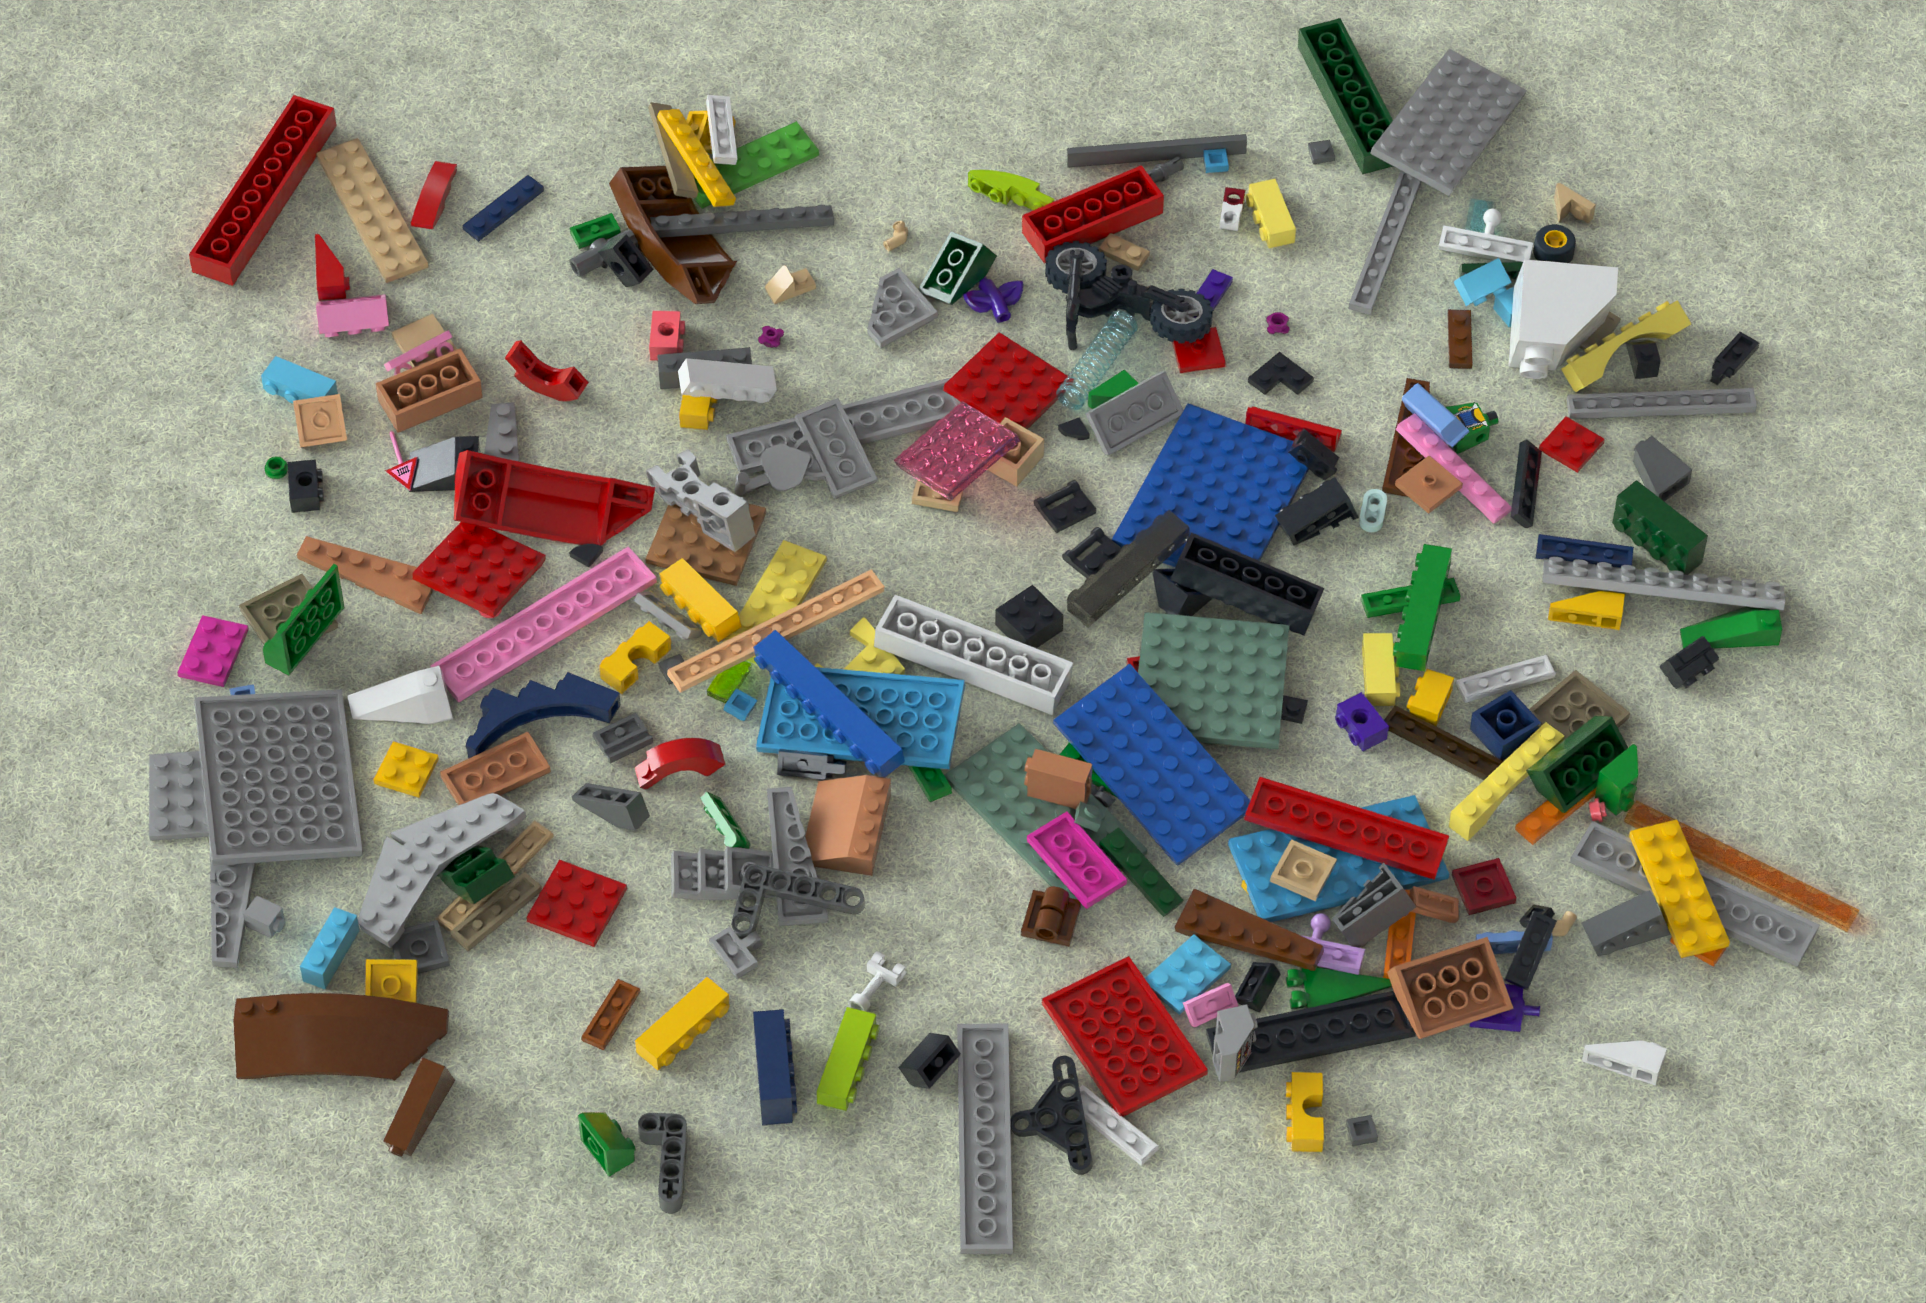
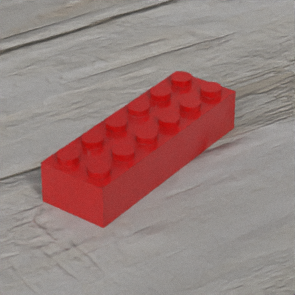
M1140 165L1023 214L1022 234L1043 263H1046L1048 252L1050 250L1053 251L1056 245L1061 246L1064 242L1073 243V241H1079L1082 244L1084 242L1092 244L1106 238L1110 233H1118L1163 214L1164 195L1143 166Z

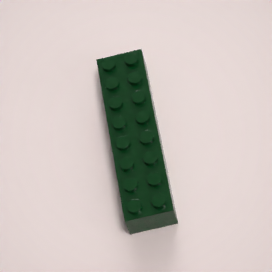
M1341 18L1300 28L1298 49L1362 175L1394 167L1370 154L1372 147L1389 127L1393 119Z

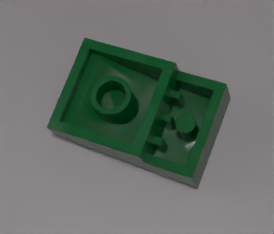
M476 845L456 857L437 875L453 892L473 904L515 877L506 860L497 858L492 849Z

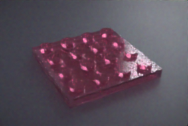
M962 401L895 458L894 462L900 469L951 501L1017 445L1020 439L1016 433Z

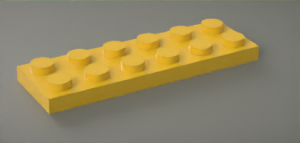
M1678 820L1631 830L1629 837L1680 957L1685 958L1729 947V938Z

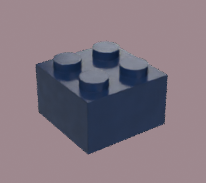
M1510 690L1472 712L1470 730L1495 757L1504 761L1541 727V722L1515 693Z

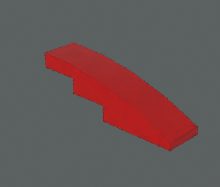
M434 162L417 201L411 220L412 227L434 229L444 211L445 200L450 193L451 182L457 172V164Z

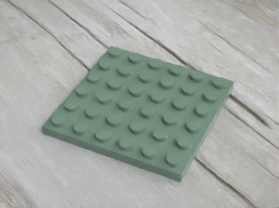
M1145 612L1138 673L1198 742L1279 749L1289 626L1284 624Z

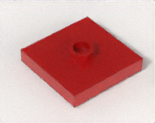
M1211 327L1209 333L1204 334V338L1196 339L1195 342H1172L1180 373L1222 368L1226 365L1216 327Z

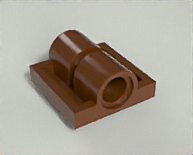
M1051 886L1046 888L1045 892L1033 890L1022 925L1021 936L1070 947L1082 906L1081 902L1078 899L1070 898L1069 893L1060 887Z

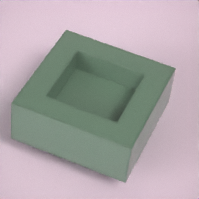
M1080 801L1076 808L1074 823L1097 832L1101 826L1103 810Z

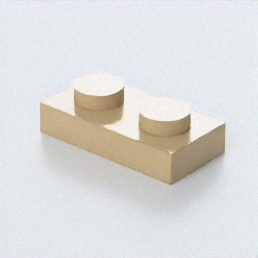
M1111 233L1099 247V252H1103L1106 257L1139 271L1150 256V251Z
M917 480L912 495V504L958 512L963 496V488Z

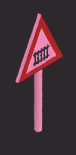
M391 431L389 434L399 465L385 471L410 491L418 457L403 462L395 434Z

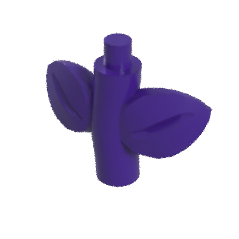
M985 276L979 281V290L968 291L963 295L966 303L974 311L984 313L992 310L997 323H1001L1011 318V313L1007 306L1015 305L1020 300L1024 284L1023 281H1011L997 288L994 282Z

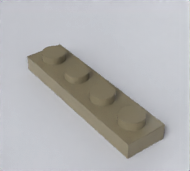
M524 871L450 931L451 937L466 951H470L540 894L542 886Z

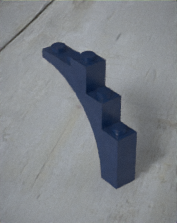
M567 672L563 680L560 679L555 689L530 680L527 686L520 690L518 697L492 688L490 693L485 695L481 701L480 708L482 709L483 717L478 722L477 730L466 741L465 748L467 749L468 759L486 751L501 736L513 729L535 720L559 716H577L592 718L610 724L621 706L620 693Z

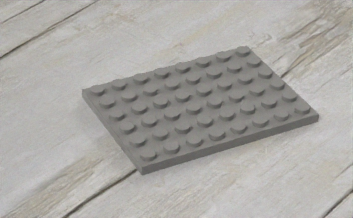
M342 689L194 698L212 865L362 856V843Z

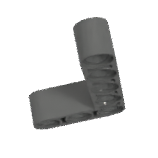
M753 864L745 870L731 925L740 939H744L750 933L756 931L765 894L852 915L859 914L864 910L865 898L863 892L853 886ZM759 873L763 876L762 880L758 883L750 881L753 874ZM779 879L787 881L786 886L782 889L774 887L775 882ZM802 885L812 887L808 894H800L798 892ZM828 890L836 893L835 897L831 900L823 898V894ZM852 896L860 898V902L855 906L847 904V900ZM749 897L757 900L755 905L751 907L745 906L744 901ZM742 921L750 923V927L745 931L737 929L738 924Z

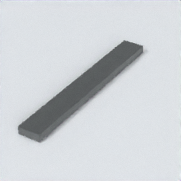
M1246 134L1072 147L1067 148L1066 162L1067 168L1172 160L1175 157L1180 159L1203 157V150L1225 148L1227 155L1246 154L1247 136Z

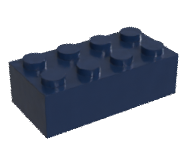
M784 1009L753 1012L762 1125L793 1123L792 1114H797V1096L790 1019H784Z

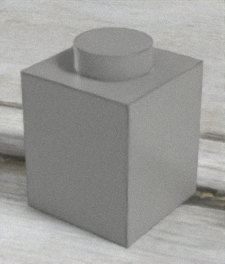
M259 896L254 898L243 914L246 927L271 939L285 925L283 908Z

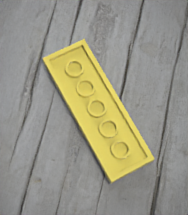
M783 540L739 614L742 627L727 636L723 642L802 604L826 563L827 556ZM753 656L747 659L746 661L756 664L754 660L756 656Z

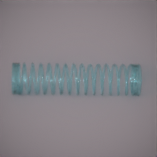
M1124 311L1113 312L1107 323L1097 334V337L1094 338L1089 348L1082 355V358L1079 359L1071 373L1068 374L1064 383L1058 388L1056 392L1057 398L1065 407L1072 410H1079L1083 407L1088 399L1086 391L1093 390L1099 384V381L1106 375V371L1109 370L1114 360L1120 355L1121 350L1127 345L1128 340L1135 334L1138 325L1130 314ZM1114 318H1120L1128 322L1132 326L1133 331H1129L1125 325L1116 322ZM1111 328L1123 334L1126 339L1117 336ZM1107 333L1117 337L1122 344L1112 340ZM1104 338L1112 341L1118 349L1107 344ZM1100 343L1108 346L1115 354L1106 351ZM1097 349H1100L1107 353L1111 359H1108L1101 355L1097 351ZM1093 354L1102 357L1107 364L1100 362ZM1089 359L1097 361L1104 369L1098 368ZM1086 364L1093 366L1100 374L1094 373ZM1082 369L1092 373L1096 379L1090 378ZM1078 374L1087 377L1092 384L1085 382ZM1075 379L1083 382L1089 390L1080 386ZM1071 384H1073V385L1079 387L1081 390H1083V392L1085 393V395H1084V394H1081V392H1080L1078 389H1076V388H1074L1073 386H1071ZM1062 390H1066L1072 398L1080 401V405L1071 403L1063 395Z

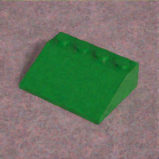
M336 564L330 567L313 589L308 590L305 599L299 606L294 607L287 621L280 624L277 633L271 640L266 641L263 646L265 664L289 676L345 608L339 570Z

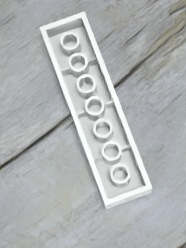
M894 595L875 629L874 647L959 680H965L967 683L1053 715L1071 681L1073 662L898 595Z

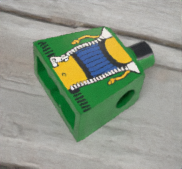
M1475 402L1445 407L1470 431L1453 446L1456 454H1460L1489 439L1490 426L1496 425L1499 422L1495 411L1483 414L1480 406Z

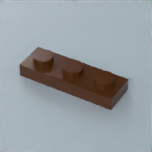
M1448 309L1449 368L1472 369L1471 310Z

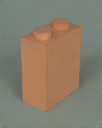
M1035 749L1032 758H1027L1024 769L1027 772L1024 785L1027 786V796L1074 809L1077 808L1080 801L1087 804L1091 794L1092 764Z

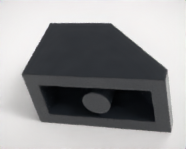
M1650 339L1626 342L1634 378L1658 377L1661 360L1656 342Z

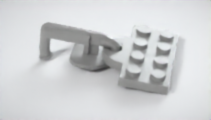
M839 398L795 415V420L803 437L793 447L777 444L765 449L760 458L765 473L752 479L746 473H738L734 492L736 495L742 496L769 484L778 491H787L799 486L803 478L813 481L824 479L833 498L837 499L876 483L878 478Z

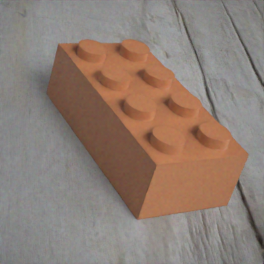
M461 348L375 383L378 401L397 433L483 398L481 380Z

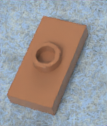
M1415 886L1410 890V898L1416 906L1411 912L1450 923H1456L1459 920L1458 898Z

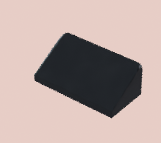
M1252 963L1235 995L1238 1004H1247L1249 1009L1261 1012L1281 975L1274 963Z

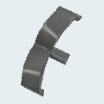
M1092 784L1091 794L1104 807L1109 808L1116 799L1104 793L1105 788L1103 786L1097 790Z

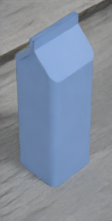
M1419 383L1415 384L1403 395L1402 401L1405 407L1413 414L1415 413L1436 435L1451 447L1455 446L1470 432L1457 417Z

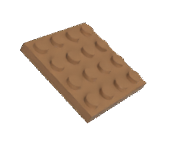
M676 504L673 506L668 505L646 556V564L667 569L683 558L702 578L737 586L766 515V508L749 504V512L754 522L753 527L756 536L734 552L703 533L701 524L697 522L698 517L693 514L688 516L683 514L680 510L681 507Z

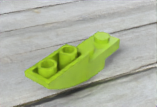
M970 170L968 172V187L975 193H982L988 196L994 202L1007 205L1010 200H1013L1015 204L1025 206L1031 210L1054 202V198L1040 192V183L1031 179L995 170Z

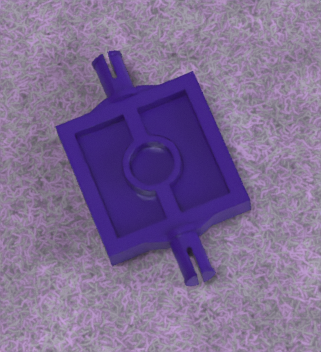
M1505 984L1513 1009L1472 1022L1470 1027L1520 1032L1524 1015L1539 1017L1540 1006L1525 1005L1523 988L1513 984Z

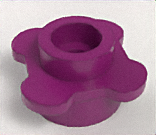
M1275 312L1267 316V332L1269 334H1287L1290 331L1287 325L1289 317L1285 314Z
M764 326L762 328V335L758 337V342L769 348L778 347L781 341L780 338L784 336V331L780 328L775 329L770 326Z

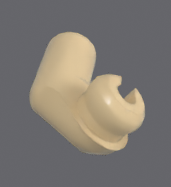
M897 221L893 224V237L883 242L888 252L907 241L908 227L905 226L903 221Z
M1566 911L1562 919L1557 920L1552 936H1565L1571 929L1577 916L1571 911Z

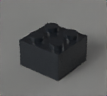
M1033 584L995 609V625L1008 638L1036 649L1063 631L1064 615Z

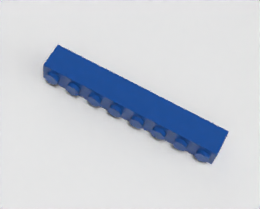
M774 630L753 647L756 664L762 670L766 668L770 672L771 678L777 684L781 683L785 686L789 696L793 699L797 698L808 714L813 713L824 729L829 728L840 744L845 743L849 747L850 753L856 759L861 758L870 773L873 775L876 773L878 776L885 778L905 762L902 748L780 633Z

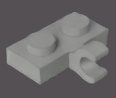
M729 926L709 939L712 948L736 979L758 967L756 959L749 952L762 947L760 943L761 937L756 931L740 940Z

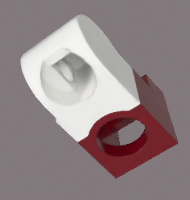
M1225 187L1220 229L1238 231L1245 204L1246 190ZM1238 195L1240 199L1229 198V196Z

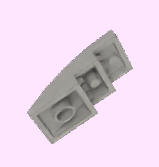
M729 846L726 847L725 851L700 848L698 853L673 850L671 854L672 898L691 900L738 899L745 870L753 864L774 868L773 853L737 847L732 848ZM759 873L753 874L750 881L758 883L762 880L763 876ZM765 894V898L774 897V896H770V895H766V894Z

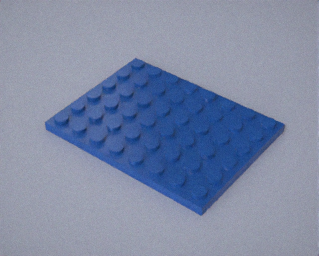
M1187 403L1115 532L1112 541L1121 548L1176 567L1190 534L1194 533L1260 561L1279 526L1275 515L1282 508L1290 506L1309 469L1288 453L1294 441Z

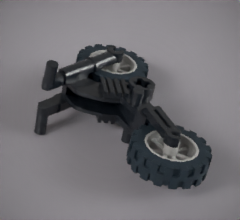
M1073 241V243L1064 242L1061 246L1056 245L1053 251L1050 250L1048 252L1045 277H1047L1048 283L1052 284L1054 289H1060L1062 293L1067 294L1066 335L1070 350L1077 349L1076 325L1078 324V316L1094 318L1105 315L1108 317L1109 314H1113V311L1116 312L1117 309L1125 310L1126 319L1128 320L1134 319L1135 313L1141 314L1145 320L1150 321V324L1153 325V331L1155 333L1158 332V336L1161 338L1165 337L1170 342L1178 341V343H1185V341H1189V343H1192L1196 339L1204 338V334H1208L1210 331L1213 308L1212 306L1210 307V301L1208 299L1205 300L1204 295L1196 294V291H1185L1182 288L1176 291L1174 289L1165 291L1153 285L1146 287L1137 284V281L1132 279V269L1126 265L1114 266L1111 270V277L1106 276L1107 259H1105L1104 253L1099 252L1098 247H1092L1086 242L1084 244L1079 243V241Z

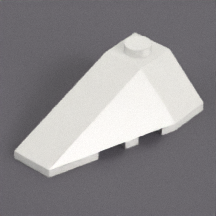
M440 666L415 671L347 696L352 719L434 724L453 719L445 680Z

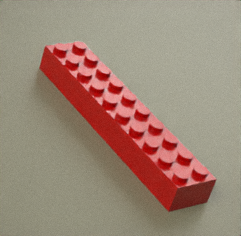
M293 95L189 253L193 273L231 286L235 284L316 159V153L321 151L336 128L337 124L333 107Z

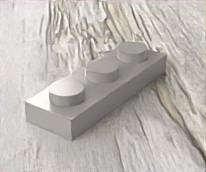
M637 593L634 601L641 606L640 609L647 614H653L659 618L658 622L660 624L673 628L677 631V636L685 640L701 636L702 628L653 593Z

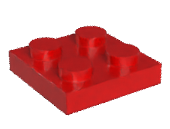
M1565 416L1539 445V450L1578 473L1604 444L1605 439Z

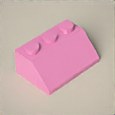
M386 294L321 301L316 304L319 334H325V337L339 336L338 332L348 331V335L362 333L361 329L371 328V332L384 331L385 327L389 326Z

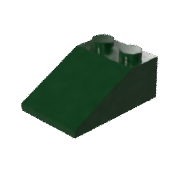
M950 232L918 290L924 295L953 305L987 275L997 255L980 242Z

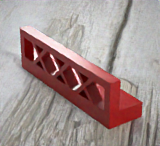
M1254 406L1252 408L1248 407L1246 411L1245 424L1291 441H1295L1298 433L1305 429L1332 452L1336 451L1342 435V430Z

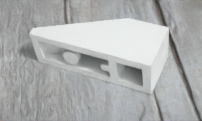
M1643 1040L1591 1044L1585 1046L1582 1062L1656 1085L1667 1048L1661 1047L1657 1043H1649Z

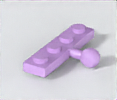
M1323 913L1314 915L1311 919L1312 937H1303L1324 947V953L1317 966L1359 975L1365 949L1321 940L1323 933L1329 930L1331 921Z

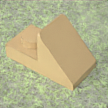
M1556 184L1554 200L1558 222L1560 223L1569 213H1572L1576 219L1589 223L1594 218L1596 204L1563 184Z
M786 265L782 266L765 286V290L774 304L816 289V283L806 268L790 273Z

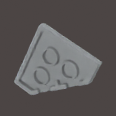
M898 268L880 277L867 333L882 348L937 319L938 312L901 269Z

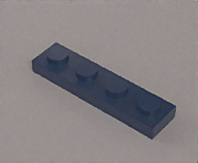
M525 176L462 225L463 230L479 242L544 192V186L531 176Z
M1539 534L1535 559L1544 560L1550 557H1560L1564 561L1573 562L1579 559L1587 561L1588 564L1595 565L1599 562H1606L1611 564L1612 567L1621 568L1622 565L1632 566L1634 547Z

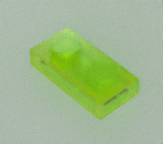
M743 661L717 674L707 689V696L726 704L736 688H740L752 670L751 663Z

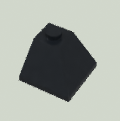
M1154 569L1152 574L1158 606L1166 612L1165 614L1193 616L1213 599L1210 596H1205L1196 590L1181 586L1172 581L1171 577L1175 569Z

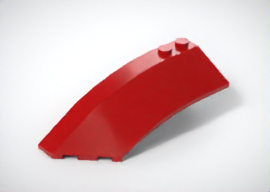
M466 450L459 453L457 463L454 521L546 540L578 545L596 544L601 546L608 539L620 533L652 510L655 487L616 478L533 465Z

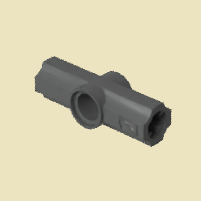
M626 230L614 236L627 234L638 248V241L631 230ZM604 238L597 239L591 244L589 250L569 259L573 272L581 277L600 266L608 268V264L598 252L612 238L608 240Z

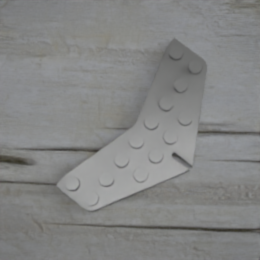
M490 793L391 832V837L394 840L386 836L358 917L361 930L391 948L405 931L404 924L431 881L456 857L502 829L509 831L527 817L525 810L498 794Z

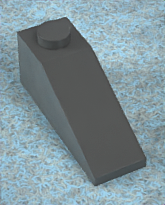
M585 783L571 797L575 803L618 828L635 831L650 817L641 792Z

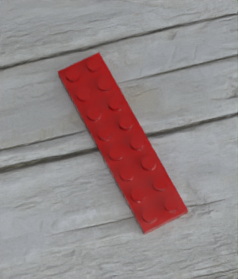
M1263 777L1258 779L1244 817L1245 821L1372 861L1385 863V865L1433 880L1436 878L1450 837L1440 832Z

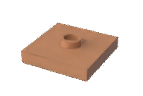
M1427 456L1395 481V486L1428 514L1462 489L1463 485L1460 480L1431 456Z

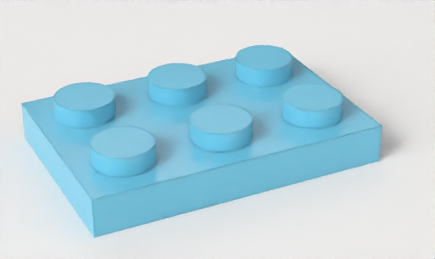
M1193 934L1153 970L1145 980L1157 997L1180 1015L1185 1010L1183 1002L1203 994L1231 969V964Z

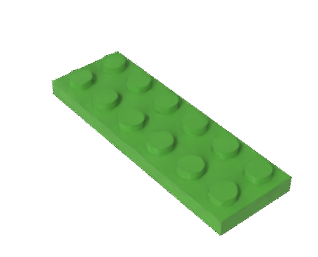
M796 121L736 148V165L714 164L732 193L736 194L819 156V150ZM694 176L698 189V195L694 199L703 209L712 203Z

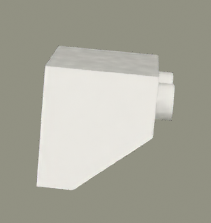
M1524 259L1513 293L1509 367L1520 368V376L1542 379L1548 376V370L1555 371L1605 322L1617 295L1618 267Z

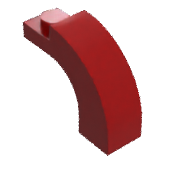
M522 340L516 341L505 357L508 363L516 370L514 377L530 390L558 401L578 399L589 383L574 366L558 369L545 364L535 356Z
M681 738L662 743L646 752L647 759L635 767L639 787L646 790L675 772L695 771L704 776H710L726 764L719 744L703 738Z

